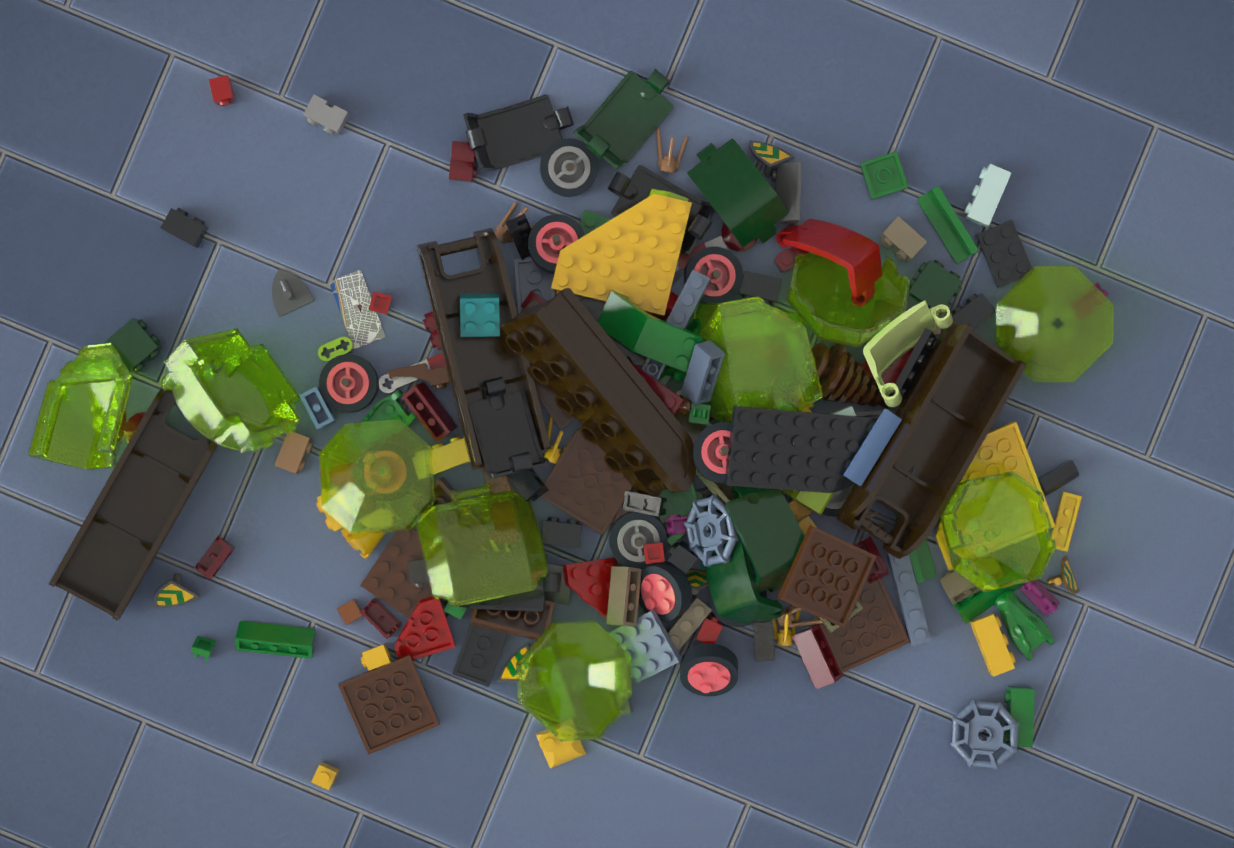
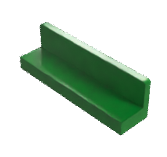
M936 186L917 199L918 204L956 264L979 251L939 186Z
M925 540L916 550L909 554L916 584L937 576L928 543Z
M1013 557L999 565L1004 576L1003 579L954 605L952 604L965 624L995 605L996 598L1004 591L1011 590L1014 592L1028 581L1023 568Z
M240 621L235 636L236 651L312 659L316 630L313 628Z

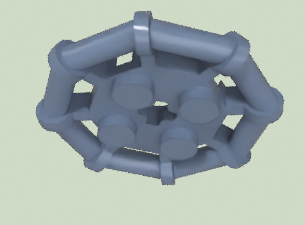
M714 494L708 498L695 499L692 503L693 507L688 519L684 522L689 539V550L694 552L703 561L704 566L711 567L718 563H728L735 543L739 541V536H737L736 529L725 509V504L718 495ZM704 506H708V511H704ZM716 507H717L723 514L717 513V512H716ZM725 521L727 522V527H728V533H729V534H727ZM715 550L717 556H712V551Z
M973 699L962 711L952 717L951 747L956 749L969 767H984L998 770L999 766L1019 751L1017 744L1018 726L1020 724L1009 714L1000 701L996 703ZM979 709L994 711L992 715H981ZM974 711L975 717L968 723L963 721L965 717ZM998 712L1009 725L1003 726L996 718ZM960 725L965 727V736L962 740H960ZM984 729L990 734V737H987L986 740H983V736H980V732H983ZM1010 729V745L1004 742L1005 730ZM966 743L971 747L973 751L972 756L961 744ZM1000 747L1007 749L997 759L995 758L994 753ZM978 754L989 755L990 760L976 759Z

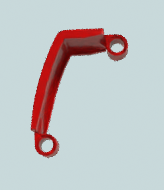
M808 219L801 225H789L777 234V243L783 248L793 246L827 258L847 268L852 291L851 299L856 306L862 307L874 297V283L882 277L880 248L875 241L845 227L814 219Z

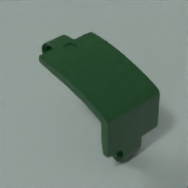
M657 69L653 71L646 81L633 71H629L587 122L578 127L573 133L587 144L586 147L599 158L605 159L615 169L618 170L624 167L674 108L661 95V92L670 80Z
M732 138L718 149L710 143L696 155L701 162L689 170L687 174L730 229L740 245L745 247L757 237L764 244L776 235L777 229L774 224L789 212L777 193L737 142Z
M732 486L731 489L735 499L727 502L725 509L756 571L755 583L758 592L761 593L767 589L770 592L779 590L784 584L804 539L802 530L780 489Z
M725 521L727 534H729V533H728L727 522ZM740 537L739 541L735 543L728 563H718L711 567L705 566L709 588L719 616L744 624L757 619L768 622L782 616L783 606L778 600L773 601L759 595L749 555ZM715 550L712 551V556H717Z

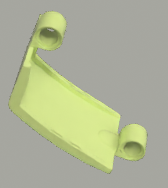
M923 301L895 318L865 345L863 354L882 397L889 407L898 406L902 401V396L896 384H884L881 376L900 357L916 346L925 328L933 333L936 331L934 321L941 329L951 326L953 318L948 306L941 304L929 309L926 301Z

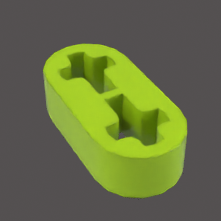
M340 337L320 346L318 356L321 360L329 362L339 355L352 352L354 343L348 337ZM343 340L347 343L349 342L346 351L343 348L337 349V347L342 345ZM325 348H327L328 350H335L334 352H331L329 354V358L327 356H323L322 354L325 352Z

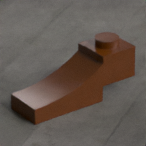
M423 363L388 370L390 379H420L430 382V386H435V389L446 388V384L450 383L446 367L428 370V365Z

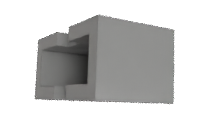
M313 95L303 114L307 118L306 122L315 127L318 124L323 126V130L331 135H334V133L340 135L350 114L336 105L333 108L329 107L330 104L326 100Z

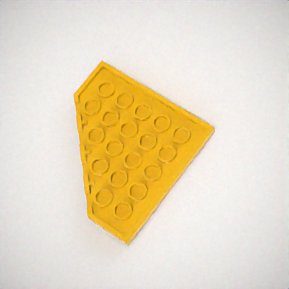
M653 194L563 248L559 253L551 289L562 291L565 288H570L575 295L603 302L607 301L611 290L628 296L632 303L645 312L664 316L692 203Z
M1016 421L988 432L951 497L934 535L949 571L976 560L982 554L996 552L1055 527Z

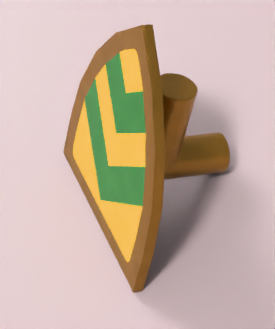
M1066 555L1061 560V575L1048 578L1047 581L1049 586L1061 585L1063 583L1070 593L1077 594L1080 591Z

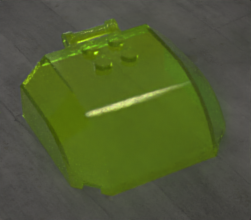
M487 483L482 484V487L457 492L456 490L450 491L452 502L433 506L416 523L432 596L437 599H446L450 605L455 607L533 591L537 587L539 579L548 574L545 551L530 500L528 502L525 501L522 496L510 490L490 494ZM482 494H484V496H479V497H474V498H469V499H464V500H459V501H458V499H462V498H467V497H472V496H477V495H482Z

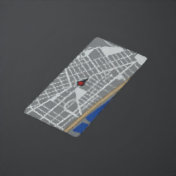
M358 270L331 280L329 284L349 338L354 343V349L385 338L377 312L369 310L372 298L362 271Z

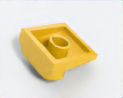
M572 719L536 733L539 745L543 750L550 769L586 754Z

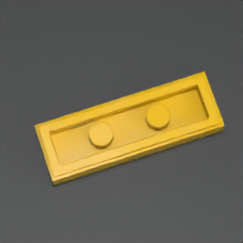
M1062 491L1054 521L1055 527L1052 529L1048 547L1068 552L1082 496Z

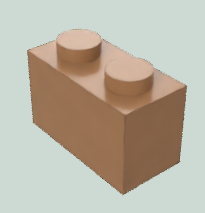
M288 430L274 466L295 474H299L300 471L303 472L307 462L304 460L306 454H310L314 443L311 442L313 438Z

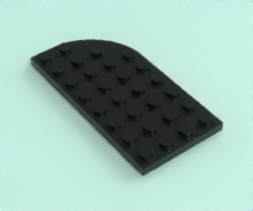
M733 405L724 485L833 493L848 488L854 482L843 475L878 418Z

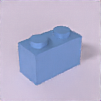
M316 386L299 395L316 429L321 430L337 421L329 404L323 399L319 387Z

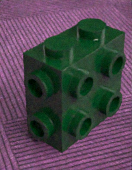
M930 260L927 263L923 262L918 269L920 273L918 277L911 279L907 285V288H909L907 294L920 303L926 301L929 309L941 304L949 308L951 305L949 301L952 296L956 297L962 289L960 287L962 281L959 280L960 276L955 272H948L943 269L944 265L939 261Z
M132 318L104 342L107 346L105 350L111 357H116L120 361L118 365L125 372L138 373L145 367L144 363L149 359H155L160 354L159 350L162 349L159 345L161 341L155 334L151 335L146 330L148 326L142 319Z

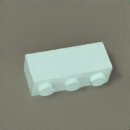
M989 164L987 168L983 167L979 176L981 182L979 185H975L972 196H974L972 203L968 202L964 211L966 213V220L985 228L989 226L1011 172Z

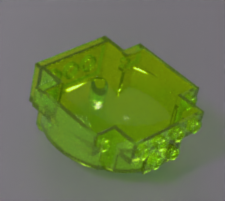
M238 328L185 339L164 362L169 371L161 379V387L166 391H173L174 398L181 412L201 434L223 447L237 450L241 453L249 451L253 453L259 448L266 449L274 443L273 440L283 433L290 434L297 429L296 425L301 421L294 410L297 406L296 403L301 398L264 344L250 346Z

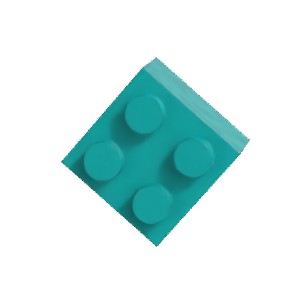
M499 293L460 294L461 337L500 336Z

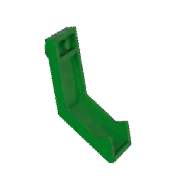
M611 290L597 321L606 333L631 351L686 373L695 344L701 343L703 339L699 334L651 316L632 303L628 296Z

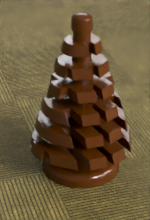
M818 343L805 357L800 369L799 381L802 385L809 386L811 398L851 404L856 403L858 405L868 404L874 407L880 404L884 408L889 407L886 405L876 385V381L869 377V373L864 368L862 369L860 363L854 359L850 352H847L841 343H836L835 347L832 345L830 348L825 343Z

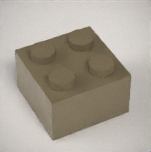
M899 216L878 237L883 247L892 249L895 252L894 256L899 261H905L906 263L927 242Z

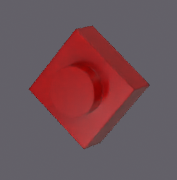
M373 291L369 310L387 315L392 296Z
M663 542L643 544L645 564L665 562Z

